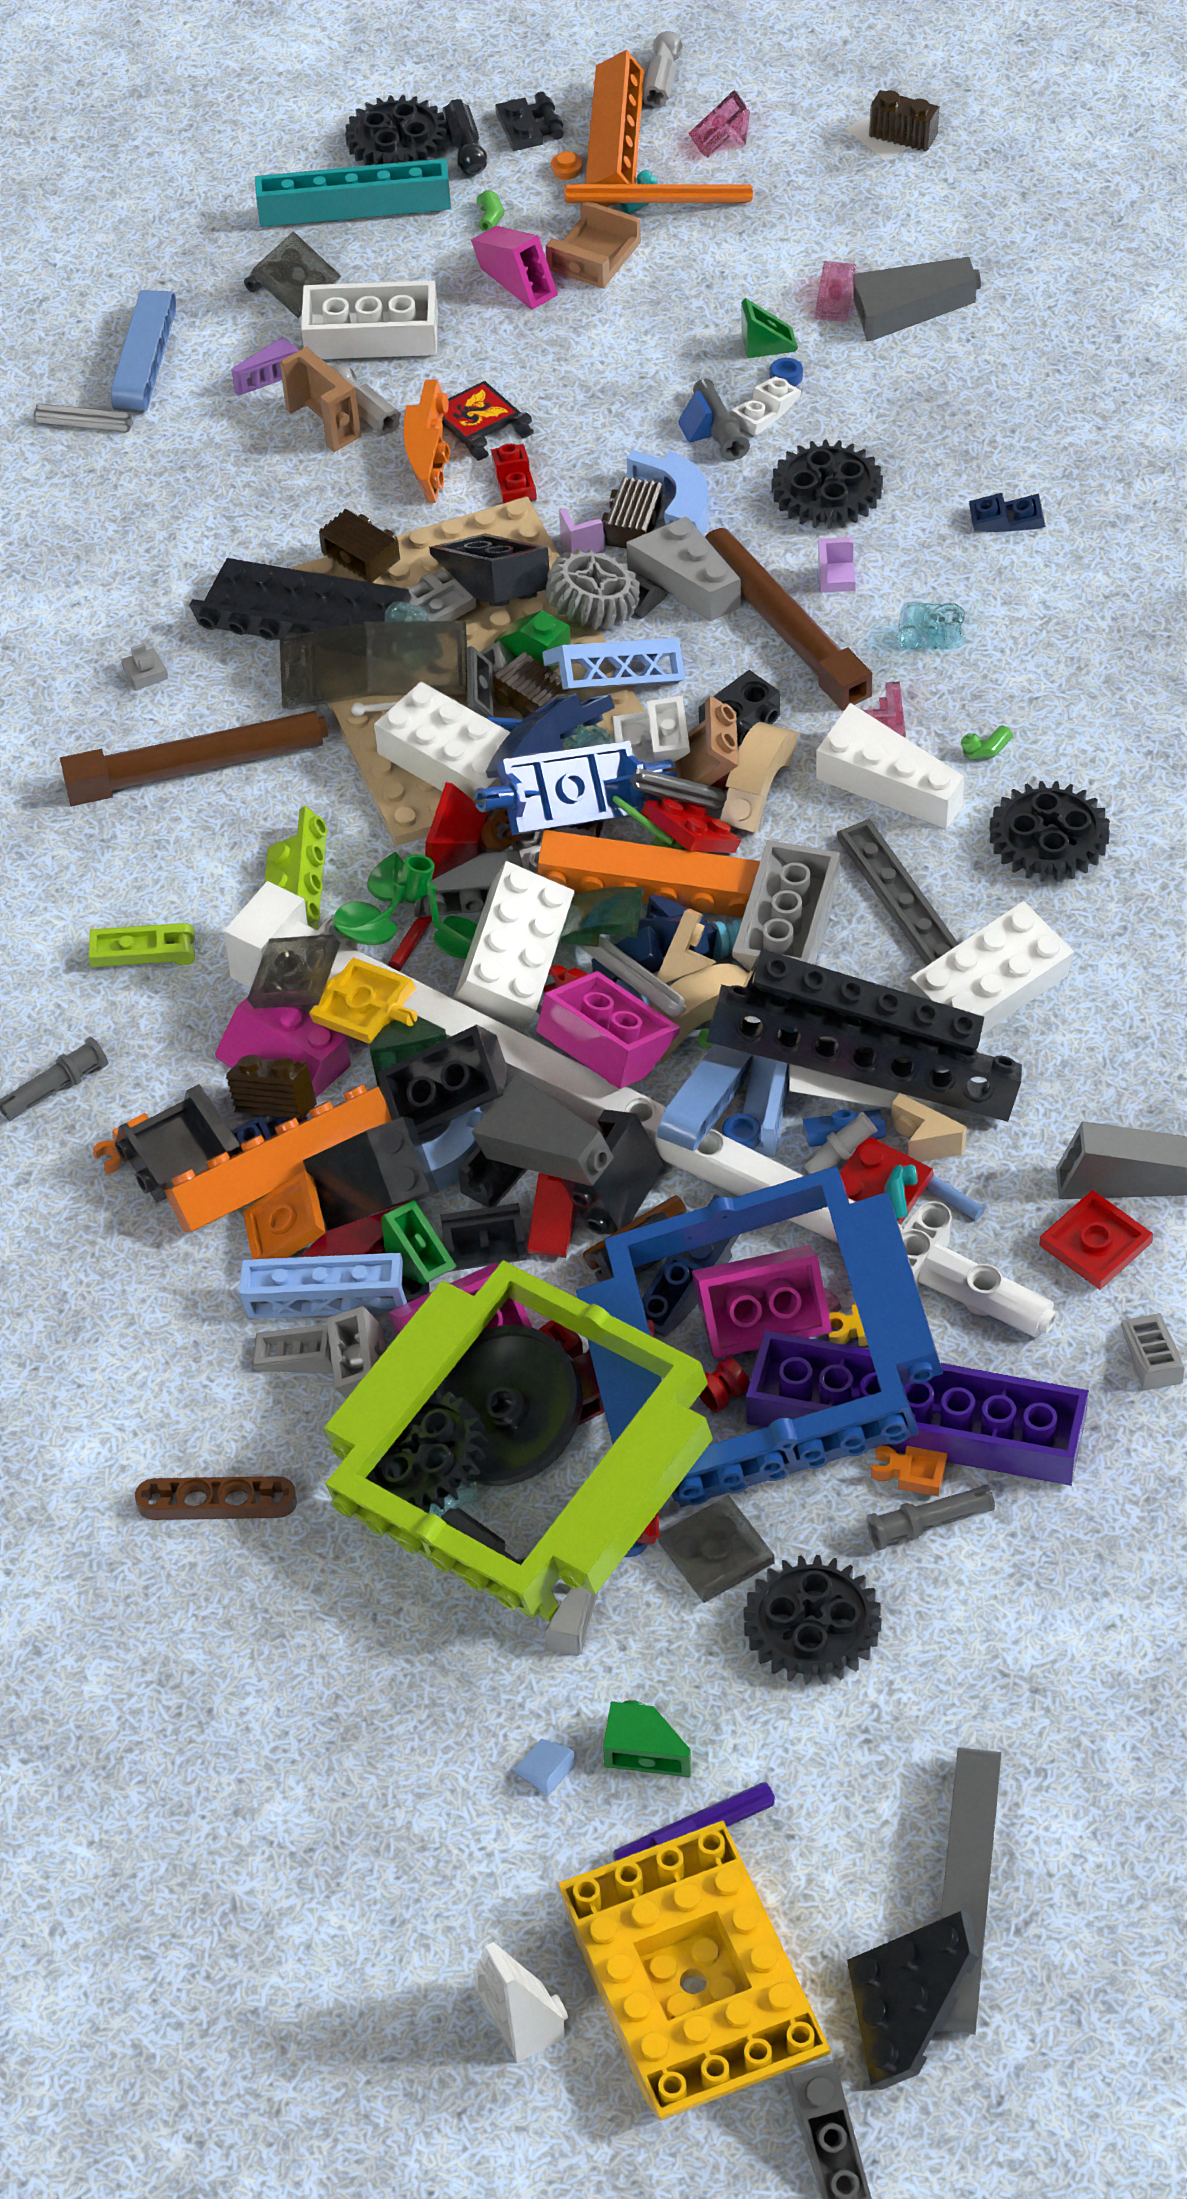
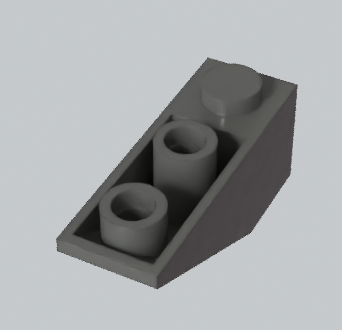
M520 852L483 853L431 880V884L437 887L435 896L438 915L482 912L491 883L504 863L508 861L523 868ZM425 895L420 900H415V917L431 916L428 895Z
M825 2060L784 2072L794 2113L822 2199H872L836 2062Z

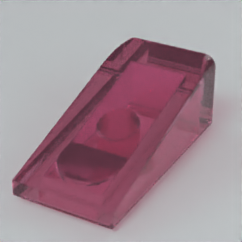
M823 262L814 319L848 321L853 297V274L857 273L856 264Z

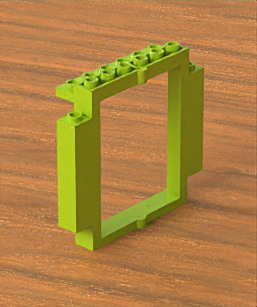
M503 1260L475 1296L442 1280L324 1426V1430L331 1442L330 1449L343 1460L326 1481L325 1485L333 1499L331 1501L332 1506L342 1515L348 1518L354 1515L377 1535L383 1536L386 1533L411 1554L419 1552L436 1568L445 1573H449L451 1570L471 1588L482 1592L484 1589L506 1608L512 1611L518 1608L528 1617L535 1618L538 1615L550 1622L559 1608L552 1591L558 1580L561 1578L565 1584L575 1590H579L582 1587L596 1595L713 1440L706 1417L689 1409L708 1382L700 1361L609 1315L602 1307L596 1304L589 1305ZM508 1298L664 1378L521 1565L447 1525L437 1515L426 1513L365 1479Z

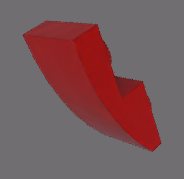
M509 443L502 445L500 448L490 449L503 504L527 496L530 501L537 500L536 487L530 472L529 458L524 444L516 445Z

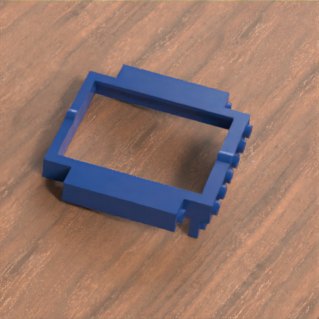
M837 1166L732 1199L720 1197L713 1200L710 1206L605 1238L614 1278L576 1289L577 1298L589 1305L596 1304L602 1307L609 1315L650 1335L634 1267L828 1207L882 1391L795 1419L780 1418L773 1421L769 1427L708 1445L671 1494L674 1502L677 1501L680 1508L688 1505H700L710 1498L723 1494L739 1493L746 1490L749 1486L765 1481H778L787 1477L788 1474L804 1469L820 1468L830 1461L843 1457L859 1456L866 1453L869 1449L885 1444H898L907 1440L908 1437L919 1434L904 1386L911 1383L926 1382L934 1376L943 1374V1370L888 1192L850 1204ZM587 1339L612 1444H614L662 1382V1379L659 1375Z

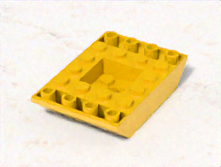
M724 1820L558 1883L576 1944L641 2094L660 2121L831 2054L827 2040ZM689 1976H698L706 1982L705 1988L696 1994L685 1992L680 1985Z

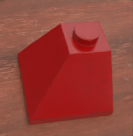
M449 782L445 783L425 841V856L434 863L431 880L479 856L481 849L488 850L481 836L482 828L488 820V812H480L476 807V802L453 783Z

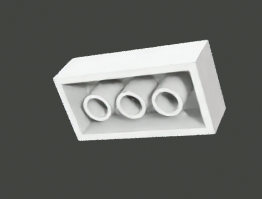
M435 280L304 285L301 324L303 348L308 347L319 358L341 359L437 355L438 306Z
M423 682L415 686L374 724L378 754L443 791L446 782L453 783L478 804L484 803V800H487L475 801V791L478 788L501 786L499 777L487 778L485 771L492 757L511 732ZM496 809L486 811L488 812V818L491 817Z
M506 861L491 883L453 999L500 1023L522 1031L537 1010L574 890Z
M1023 901L911 976L907 993L984 1016L982 1035L1067 977L1074 951Z

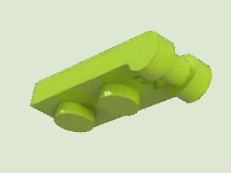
M188 923L90 929V966L104 967L163 962L190 965L195 960V949L191 945L195 941V928Z

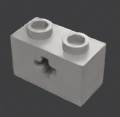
M364 1306L326 1318L335 1389L345 1399L349 1397L386 1351L383 1326Z

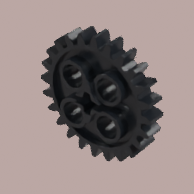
M389 95L386 102H383L380 98H376V105L366 102L365 110L357 108L356 116H349V124L345 125L346 146L349 147V154H355L356 162L364 160V166L428 160V157L437 158V151H444V143L448 141L447 121L444 120V113L438 112L436 105L429 107L428 100L418 103L416 96L410 101L406 100L405 95H402L399 100H394L393 96Z
M824 439L822 446H817L813 441H810L809 449L798 445L797 454L787 451L786 460L779 459L778 468H773V478L771 479L773 501L779 502L780 511L788 510L789 519L799 516V524L801 525L811 520L813 528H816L820 522H825L827 529L831 528L832 522H837L841 527H845L846 519L857 523L858 514L868 517L869 508H877V500L882 498L883 489L880 465H875L874 456L866 458L865 449L854 452L855 444L853 443L843 448L841 440H838L834 446H829L827 439Z
M1039 781L1038 789H1033L1027 783L1025 784L1024 793L1012 789L1011 799L1002 797L1000 807L995 806L993 808V817L990 818L989 841L994 844L993 853L1001 854L1002 864L1012 862L1013 873L1023 868L1026 870L1025 878L1027 879L1034 873H1039L1041 882L1045 881L1047 875H1053L1055 881L1060 882L1061 874L1066 873L1071 879H1075L1076 869L1086 874L1088 873L1089 864L1096 866L1099 864V855L1105 856L1106 845L1109 844L1110 820L1105 818V808H1097V798L1086 800L1087 791L1085 789L1075 794L1073 793V784H1069L1063 790L1060 789L1058 781L1053 783L1052 788H1046L1045 783Z
M435 1390L365 1479L426 1513H429L433 1503L442 1510L445 1505V1497L449 1495L452 1499L458 1500L459 1497L456 1489L459 1486L464 1488L471 1487L466 1479L469 1474H480L481 1471L474 1463L486 1459V1455L480 1448L488 1444V1440L482 1434L487 1429L480 1421V1415L464 1398L456 1399L451 1392L442 1397Z
M800 1555L798 1556V1566L792 1567L784 1559L782 1560L781 1573L769 1567L767 1569V1581L756 1579L755 1592L747 1593L748 1606L743 1608L744 1621H746L744 1622V1635L749 1637L750 1651L759 1650L758 1662L760 1664L772 1660V1674L778 1673L783 1668L787 1669V1681L791 1682L796 1674L799 1673L803 1674L805 1685H809L812 1675H818L822 1684H827L828 1673L831 1672L842 1680L844 1679L845 1666L857 1672L859 1670L858 1657L869 1660L871 1657V1647L878 1646L877 1632H881L882 1618L879 1617L881 1616L880 1602H875V1588H866L865 1575L852 1579V1565L845 1567L842 1571L837 1570V1558H833L828 1566L822 1565L820 1555H816L813 1564L807 1565L804 1557ZM819 1591L823 1594L813 1596L809 1595L808 1592ZM781 1614L790 1616L787 1619L775 1618V1616ZM839 1619L849 1620L850 1622L847 1624H839L835 1621ZM805 1643H814L818 1646L814 1648H806L802 1645Z

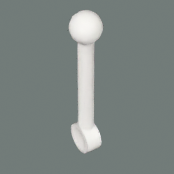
M357 702L352 705L351 712L354 716L359 717L364 712L390 710L398 702L363 705Z

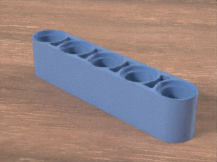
M140 290L112 383L111 404L113 409L148 410L176 313V296L174 292Z
M714 1044L665 1109L658 1126L657 1138L695 1151L742 1087L749 1073L753 1055Z

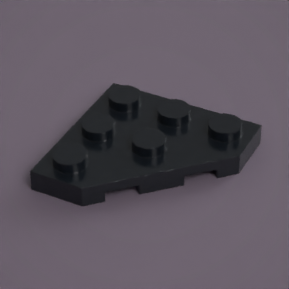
M963 1911L956 1912L847 1960L870 2084L878 2090L888 2088L919 2075L927 2060V2057L923 2054L935 2030L941 2033L957 2001V1998L953 1997L965 1972L971 1974L979 1959L971 1917Z

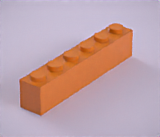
M627 49L596 65L585 184H636L644 70ZM598 203V204H599V205H602V206H605V207H609V206H611V205H613V204H615V203Z
M544 830L537 874L570 888L577 894L648 904L649 896L656 894L694 911L743 918L760 861Z
M364 1084L343 1093L345 1101L335 1106H332L331 1102L327 1101L310 1109L311 1117L298 1123L296 1118H293L276 1126L277 1134L266 1140L263 1139L262 1135H258L240 1144L243 1151L232 1157H229L227 1152L221 1153L206 1161L207 1169L197 1174H194L193 1170L189 1169L171 1178L173 1186L165 1189L164 1192L183 1231L192 1232L272 1192L302 1171H306L303 1163L304 1159L366 1130L392 1121L388 1106L379 1087L366 1090Z

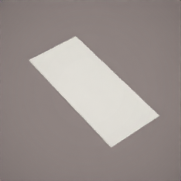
M821 1039L822 1041H824V1042H826V1043L835 1042V1041H832V1040ZM869 1047L857 1048L859 1051L864 1053H870L874 1051ZM907 1057L895 1058L897 1061L902 1063H907L911 1061ZM789 1064L790 1092L892 1108V1102L899 1095V1093ZM905 1095L931 1108L930 1101Z

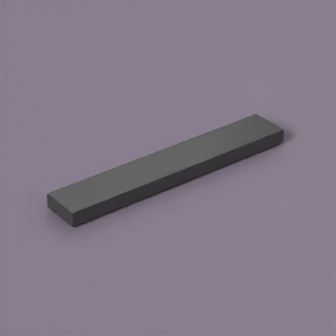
M870 819L837 831L838 841L926 966L959 945Z

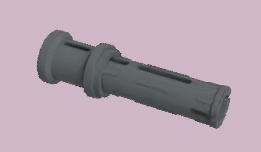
M704 378L708 388H705L702 380L697 381L693 386V392L700 391L712 411L710 432L713 439L720 443L721 455L729 461L741 459L749 451L750 443L748 438L741 434L739 421L729 415L714 387V383L710 379Z
M89 1036L84 1040V1045L68 1055L64 1053L59 1055L58 1059L55 1060V1065L1 1098V1113L10 1122L68 1084L71 1086L77 1085L82 1082L81 1077L99 1066L101 1068L108 1065L107 1057L97 1041Z
M982 1485L973 1490L918 1506L904 1503L900 1505L899 1510L878 1516L876 1513H871L866 1517L868 1532L877 1550L886 1549L888 1543L909 1538L910 1540L919 1539V1536H922L923 1531L987 1511H993L995 1509L993 1494L989 1492L990 1488L988 1485Z

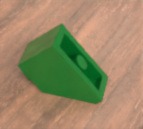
M541 610L517 619L494 640V643L499 641L515 657L519 656L522 652H526L532 659H536L537 662H541L544 666L543 651L561 645H571L570 625ZM559 665L547 666L553 672L559 667Z
M627 1700L623 1703L611 1701L603 1743L604 1767L691 1777V1749L654 1706H648L635 1700Z

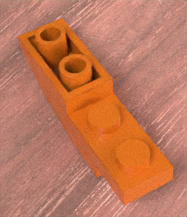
M438 379L424 381L419 405H406L403 434L406 452L420 489L429 503H436L439 489H442L444 486V465L450 459L449 445L444 443L442 438L443 414L448 412V396L442 392Z

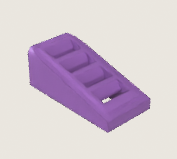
M282 337L233 367L231 370L234 392L240 396L281 381L280 362L299 350Z

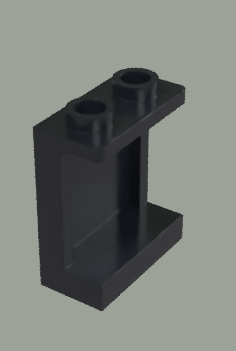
M200 1084L186 1090L184 1101L131 1128L127 1123L120 1125L115 1147L120 1158L124 1162L129 1161L136 1171L135 1177L141 1190L146 1194L150 1192L155 1202L158 1203L167 1198L164 1190L173 1186L171 1178L189 1169H192L194 1174H197L208 1168L207 1160L221 1153L227 1152L229 1157H232L239 1153L240 1144Z
M604 1109L597 1122L606 1136L605 1142L614 1159L593 1186L566 1179L561 1181L571 1201L582 1216L586 1227L599 1235H611L631 1223L665 1168V1165L636 1113Z

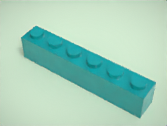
M447 158L255 176L260 227L451 210Z

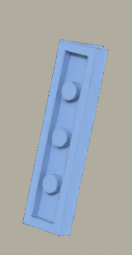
M679 638L561 645L542 652L544 666L559 665L563 690L670 683L685 680ZM670 657L672 674H666L656 665L660 658ZM631 660H640L646 666L640 676H637L627 666ZM601 662H611L617 668L611 678H608L598 669ZM571 664H581L587 670L581 680H573Z
M790 1026L782 1028L784 1031L789 1033H795L798 1031L796 1028ZM755 1055L743 1114L755 1117L761 1125V1142L754 1151L764 1156L775 1157L790 1085L789 1064Z
M400 1253L242 1260L239 1295L248 1318L329 1316L364 1306L370 1314L387 1313L407 1303L401 1286L403 1260ZM393 1296V1298L380 1299L378 1297ZM336 1298H347V1299H350V1300H342V1301H341V1300L336 1299ZM298 1300H308L311 1302H300ZM255 1302H270L272 1304H256Z

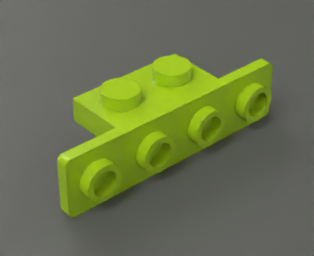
M305 806L299 809L297 835L268 847L264 884L269 881L304 898L307 924L318 930L321 916L320 904L321 892L323 890L322 880L327 826L320 816H317L309 807Z

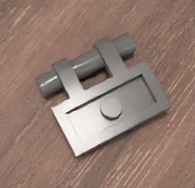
M442 569L435 574L428 573L420 577L419 583L408 588L412 599L400 622L418 639H421L476 608V599L455 578L449 581V576L445 570Z

